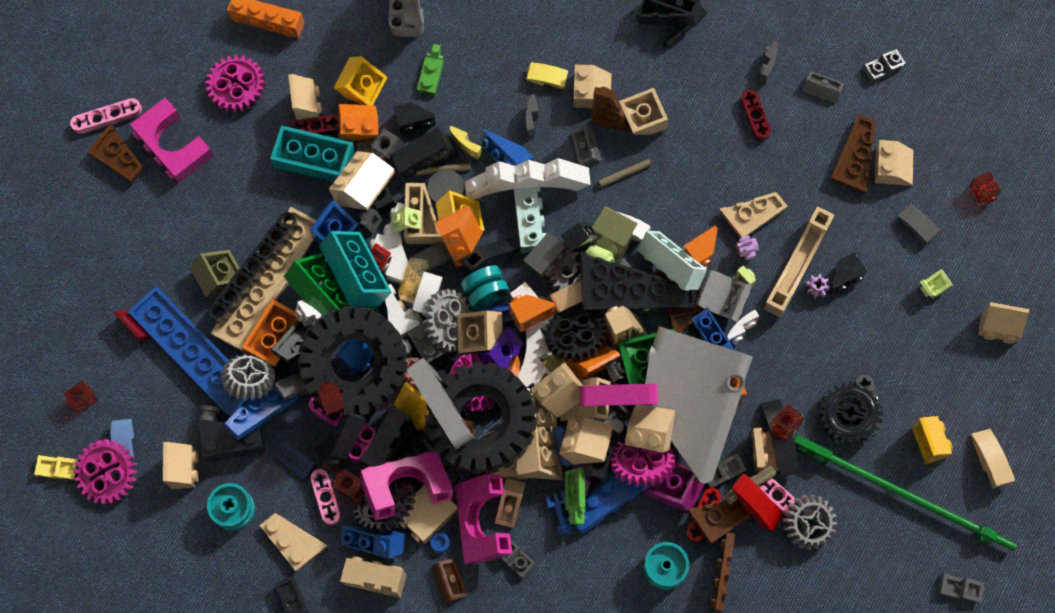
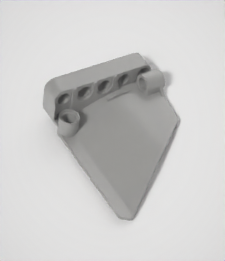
M390 0L389 27L394 36L418 37L423 34L424 10L421 9L419 0Z
M659 327L646 360L648 368L645 384H658L659 404H652L650 406L675 410L671 441L698 480L705 484L711 482L714 478L753 357ZM732 377H737L740 380L739 387L732 388L730 386V379Z

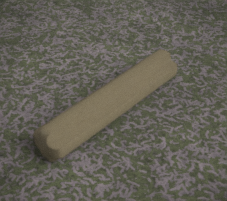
M768 466L750 479L760 486L774 477L776 471L772 466ZM733 490L724 495V499L728 504L738 500Z

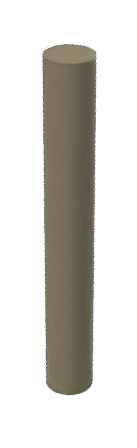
M646 159L603 178L598 183L600 187H604L651 166V161Z
M470 163L429 167L417 172L415 176L435 174L441 170H451L454 172L471 171Z

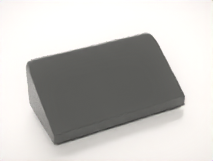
M810 71L802 91L832 103H837L844 83Z
M585 125L572 131L571 135L579 165L584 166L600 162L601 158L593 128Z

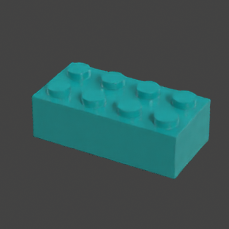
M281 125L270 160L274 168L335 182L353 158L355 148L353 142Z
M331 231L319 245L350 306H380L392 293L360 232Z

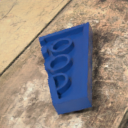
M275 374V376H274V377H275V382L281 380V379ZM273 385L272 390L268 391L267 396L262 395L261 399L255 397L253 401L248 398L244 406L240 407L225 423V429L239 440L296 402L298 395L284 401Z
M611 472L607 477L606 484H600L585 500L584 524L573 526L581 533H586L603 521L605 516L619 510L622 504L636 498L639 492L650 488L649 483H647L646 487L643 486V483H640L638 487H636L634 482L628 485V480L621 482V477L616 478L615 472Z

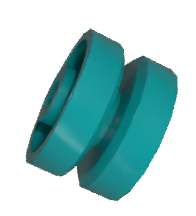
M493 265L479 269L462 281V289L466 295H470L468 301L473 310L490 307L503 300L510 293L506 282L501 280L503 276L498 266Z
M226 483L218 486L211 492L207 501V510L211 519L219 527L227 531H237L251 523L255 515V504L253 498L243 487L234 483Z
M670 542L656 544L649 550L645 557L643 571L647 581L659 590H671L683 583L689 571V560L686 552L680 546ZM668 563L670 567L668 569H665L663 565H666Z

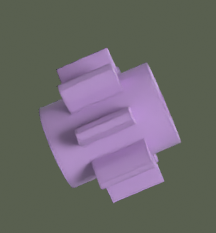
M749 235L741 237L739 239L740 243H736L738 255L740 257L745 256L746 260L755 258V253L759 252L756 239H750Z
M821 274L818 277L811 275V282H806L805 284L806 287H809L807 294L811 293L814 299L820 295L824 298L826 295L825 291L830 289V286L826 285L829 279L822 278Z

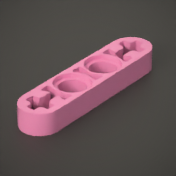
M134 98L76 115L71 119L70 125L76 133L83 134L108 126L110 123L112 125L137 117L142 112V106ZM131 105H135L134 111H131ZM117 109L120 111L117 117L110 116L113 110ZM96 115H101L102 120L100 122H93V118ZM81 121V127L78 128V122Z

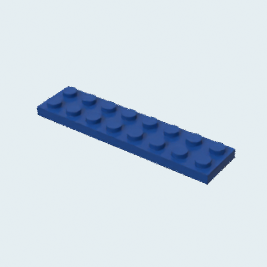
M157 286L128 311L229 417L240 407L244 406L247 399L244 402L241 397L236 399L235 395L230 396L229 391H225L222 383V371L225 363H228L229 360Z

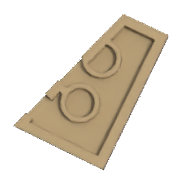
M777 192L745 203L740 202L728 208H720L719 212L741 238L759 229L786 210L788 206Z
M276 513L259 525L296 572L328 547Z

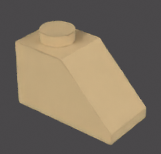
M506 478L503 488L504 494L501 496L495 520L496 524L514 528L526 483Z

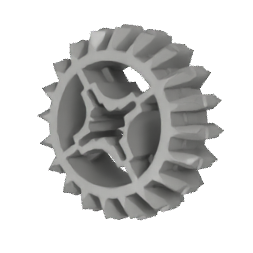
M244 353L242 357L236 355L235 359L230 358L229 362L225 363L222 371V383L225 391H229L230 396L235 395L236 399L241 397L244 402L247 398L253 401L255 397L261 399L262 395L267 396L268 391L272 390L275 383V371L271 364L259 359V357H254L252 354L246 356Z
M802 495L801 500L795 498V505H788L791 511L786 510L784 512L788 515V518L783 519V522L788 523V525L784 526V530H790L786 536L788 538L793 537L791 542L794 544L798 543L800 548L805 546L806 549H811L813 546V548L818 549L819 544L822 546L826 545L825 539H832L829 533L836 532L832 529V525H837V522L832 521L836 514H830L834 508L832 506L827 507L828 501H822L820 496L815 498L814 495H809L807 498L806 495ZM811 505L810 510L805 515L799 514L802 509ZM820 513L822 515L823 523L819 520ZM804 519H810L812 520V523L816 525H810L808 524V521ZM797 521L801 524L800 532L797 527ZM815 529H820L816 536L809 538Z

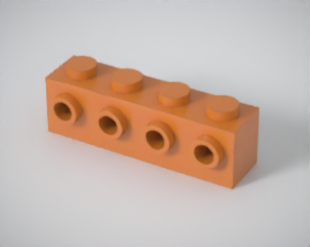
M231 0L227 9L230 19L235 22L295 38L300 37L305 23L301 12L256 0Z

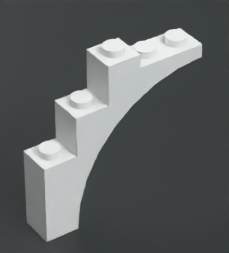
M559 158L546 164L527 160L516 166L498 161L486 167V172L465 181L466 197L477 199L495 192L528 187H556L578 191L590 186L591 183L588 167Z
M398 202L396 208H392L390 218H392L394 212L404 208L405 204ZM390 221L389 224H386L383 235L377 233L376 238L372 239L369 249H372L374 244L377 243L392 253L384 269L387 281L405 286L401 287L399 298L404 306L413 308L421 277L413 270L403 250L402 231L399 233L392 231V222ZM376 253V255H377L378 257H380L381 259H383L382 256H380L378 253Z
M524 282L510 293V298L513 299L518 295L523 297L526 294L537 297V295ZM554 316L525 330L527 348L518 378L527 387L529 392H531L532 386L534 387L540 382L544 373L550 374L541 360L545 361L550 358L552 352L548 350L545 342L546 337L541 331H547L546 325H551L550 319H554Z
M389 284L388 286L392 293L385 300L388 310V321L394 325L402 338L405 339L408 337L407 331L420 325L422 319L417 311L414 313L411 308L406 310L402 301L396 300L394 296L396 292L393 286ZM402 339L407 350L406 359L411 357L410 350L412 347L407 339ZM372 368L369 370V372H368L362 379H364L366 376H368V374L371 372Z

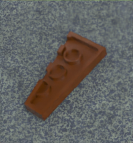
M595 87L593 93L592 124L628 133L630 126L615 92L607 87Z
M858 114L832 174L831 181L866 194L875 120Z

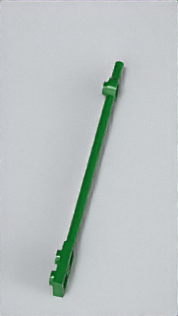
M799 435L794 439L797 452L801 454L807 453L813 456V459L819 463H828L829 461L974 532L978 536V540L983 543L995 542L1011 551H1014L1017 545L999 536L997 532L988 527L978 526L833 455L832 451Z

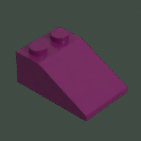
M675 462V468L672 469V474H668V479L662 478V483L654 481V486L649 483L650 488L646 491L642 490L641 493L671 508L687 513L688 509L694 507L704 484L698 480L689 466Z

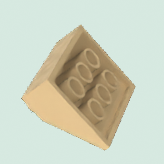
M531 392V398L535 403L537 411L535 413L537 426L532 431L534 438L531 445L527 444L525 446L526 452L520 459L516 457L515 470L518 475L525 478L564 480L563 469L560 466L552 431L553 427H558V419Z

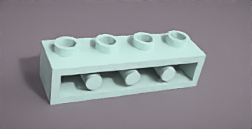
M540 187L514 189L521 253H530L546 235V233H542L541 228L545 227L544 215L540 216L539 209H543L542 198H538L537 192H541Z
M646 231L638 249L644 256V259L652 262L656 269L663 271L667 275V278L679 284V288L682 290H698L707 269L660 231Z

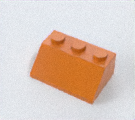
M272 299L242 346L243 353L248 356L252 354L254 357H259V359L276 367L280 358L272 354L271 350L298 320L295 311Z

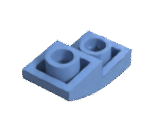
M132 419L112 421L111 441H117V445L124 444L123 450L130 449L127 455H134L131 440L134 438Z

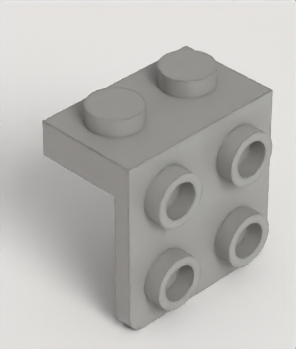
M710 270L698 297L697 306L704 309L709 308L713 313L738 322L752 286Z

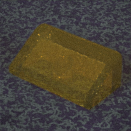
M410 258L398 294L416 298L423 273L426 272L428 267V260Z

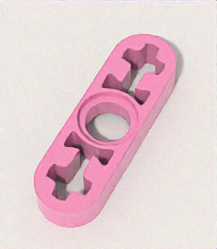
M317 469L311 475V482L322 519L328 525H336L341 519V514L329 475L325 470ZM319 474L325 477L323 484L325 487L328 485V488H321L320 483L315 481L318 479ZM329 492L331 494L329 502L324 503L320 500L322 493ZM323 507H331V511L334 514L336 513L334 520L331 521L329 518H326L329 512L327 508L323 509Z
M771 478L765 484L769 488L771 485L775 487L768 494L766 493L768 488L765 485H762L760 488L771 499L778 510L788 517L784 512L786 510L789 511L790 508L786 504L782 507L781 504L788 498L789 501L787 503L795 505V498ZM776 490L782 492L783 499L781 501L774 500L772 492Z

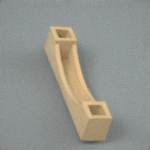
M817 206L787 266L771 292L764 310L780 318L782 317L827 232L834 214Z

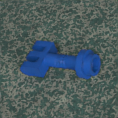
M565 491L560 492L561 500L558 499L557 493H554L553 502H551L550 496L546 495L548 509L555 508L560 525L556 528L557 532L561 536L571 534L573 527L572 524L567 523L563 506H565Z

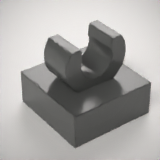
M369 208L367 212L360 211L357 218L361 219L360 224L371 234L375 232L383 220L378 212L372 208Z

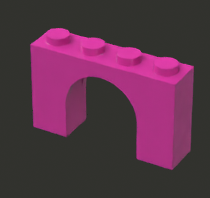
M164 98L130 124L134 130L131 133L137 141L142 140L144 142L142 146L149 154L152 152L156 156L153 158L160 167L164 166L167 169L165 173L171 180L175 178L180 183L214 155L199 136L178 151H165L159 147V138L162 132L180 118L177 110Z
M428 451L414 457L409 456L402 460L390 461L383 465L367 467L361 470L360 482L375 521L394 516L395 503L389 486L393 481L401 477H412L421 481L426 487L433 505L452 500L453 488L437 451Z
M485 474L456 484L455 493L464 563L480 564L512 554L510 534L495 533L485 536L479 524V514L483 504L489 499L504 494L502 475Z

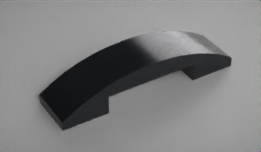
M780 399L761 403L760 406L769 429L780 477L800 473L793 437Z

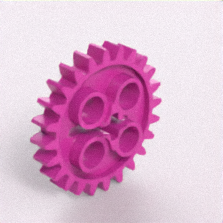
M235 55L234 59L228 56L227 61L221 58V64L214 63L216 69L210 68L212 74H207L208 80L205 81L206 91L209 93L208 96L214 105L218 104L220 109L225 106L227 112L232 108L234 113H236L237 108H240L243 112L244 106L250 109V103L257 104L255 98L261 99L259 93H264L263 86H266L265 76L262 74L263 71L257 62L253 63L251 58L246 61L244 55L241 59ZM236 70L235 73L229 74L231 71ZM248 78L252 79L249 82H245V80ZM226 85L225 88L220 89V86ZM237 93H242L241 96L235 97Z
M624 438V443L618 442V447H614V452L611 453L612 472H615L616 478L621 477V482L628 480V485L634 482L636 487L640 483H643L644 487L647 486V483L654 486V481L662 483V478L668 479V474H672V469L675 468L673 449L666 452H658L625 445L626 438Z
M97 440L96 445L94 443L89 444L90 449H82L85 455H78L81 461L75 462V465L79 466V469L73 470V472L78 473L79 476L74 478V480H80L77 488H84L81 493L82 495L89 493L88 500L94 498V503H99L100 501L102 504H107L108 501L114 503L116 499L122 500V495L129 494L127 489L134 488L130 482L137 480L132 477L133 474L138 473V471L132 468L137 463H131L134 455H127L130 449L123 450L124 444L117 445V441L103 440L102 442ZM108 454L112 456L110 463L107 461ZM118 462L120 463V465H119L118 467L113 468V469L108 470L107 472H105V471H106V468H112V467H114ZM92 463L95 465L94 472L91 471ZM117 471L121 474L120 480L116 478ZM105 472V475H100L93 481L91 480L92 477ZM101 480L104 482L103 490L99 486Z

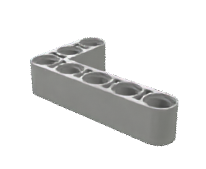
M424 358L406 368L453 446L458 449L474 438L440 384L442 380L435 369Z

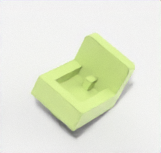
M404 207L394 212L391 218L392 231L399 233L407 228L420 229L421 211Z
M744 266L737 270L736 276L733 278L734 280L751 285V288L754 287L756 281L754 273Z
M942 269L926 280L920 281L922 292L926 297L930 296L931 298L937 297L953 286Z

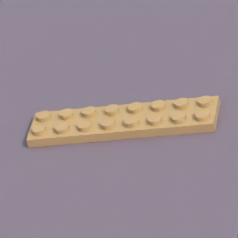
M290 207L288 212L292 213L298 223L297 231L231 318L225 324H216L211 332L214 337L242 352L244 342L272 299L278 301L288 285L287 280L283 276L295 260L306 256L315 241L311 236L310 228L316 220ZM286 221L284 225L289 226L293 221ZM277 235L273 238V240L277 241L281 238V236ZM265 250L261 255L266 256L270 251ZM254 265L251 271H255L258 265ZM244 280L241 286L245 285L247 280Z

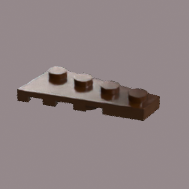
M727 532L725 538L721 537L719 549H723L722 557H718L716 569H720L719 576L714 578L713 589H716L715 597L711 596L709 606L710 609H713L712 613H722L724 611L725 604H722L727 592V585L725 584L730 572L729 561L732 558L734 533Z

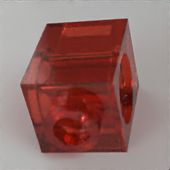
M991 172L973 178L969 185L979 205L985 202L987 204L994 202L1001 192Z
M84 380L64 393L67 398L65 400L70 410L75 409L78 413L98 401V398ZM83 394V398L80 401H76V397Z
M330 381L320 385L317 393L327 415L346 408L336 383H331Z
M787 404L772 420L771 429L776 436L782 437L787 441L802 425L803 415ZM782 422H788L790 425H783Z
M345 469L342 473H337L333 480L334 488L353 501H356V497L363 490L360 479ZM351 480L353 481L352 486L348 489L343 488L344 482Z

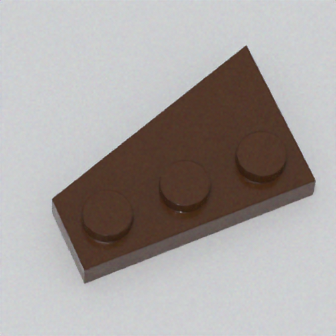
M111 123L87 151L89 155L131 183L144 170Z
M724 500L723 502L691 508L686 511L708 544H711L752 516L745 511L739 500L731 504Z

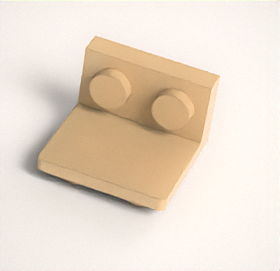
M754 428L751 438L755 472H760L768 466H772L775 471H779L770 433L762 432V428Z

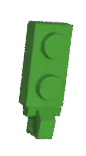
M433 44L431 54L427 53L417 92L436 95L444 64V57L440 55L441 45Z
M583 468L565 471V510L569 513L570 524L577 526L583 525L585 518V469Z

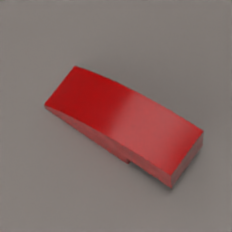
M742 474L731 489L745 511L753 515L759 526L772 532L782 520L783 515L762 489L746 474Z

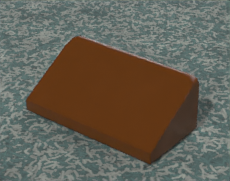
M455 558L437 562L432 566L444 604L467 596Z

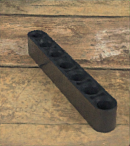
M284 212L278 217L210 306L209 314L217 324H225L295 234L298 229V223L292 213ZM286 221H293L289 226L284 225ZM277 235H280V236H281V238H280L279 240H277V241H274V240H273V238H274L275 236H277ZM265 250L270 251L266 256L261 255ZM253 265H258L255 271L250 270ZM247 280L245 285H238L240 281ZM235 295L234 300L227 301L229 296ZM220 310L224 311L221 316H215L216 312Z

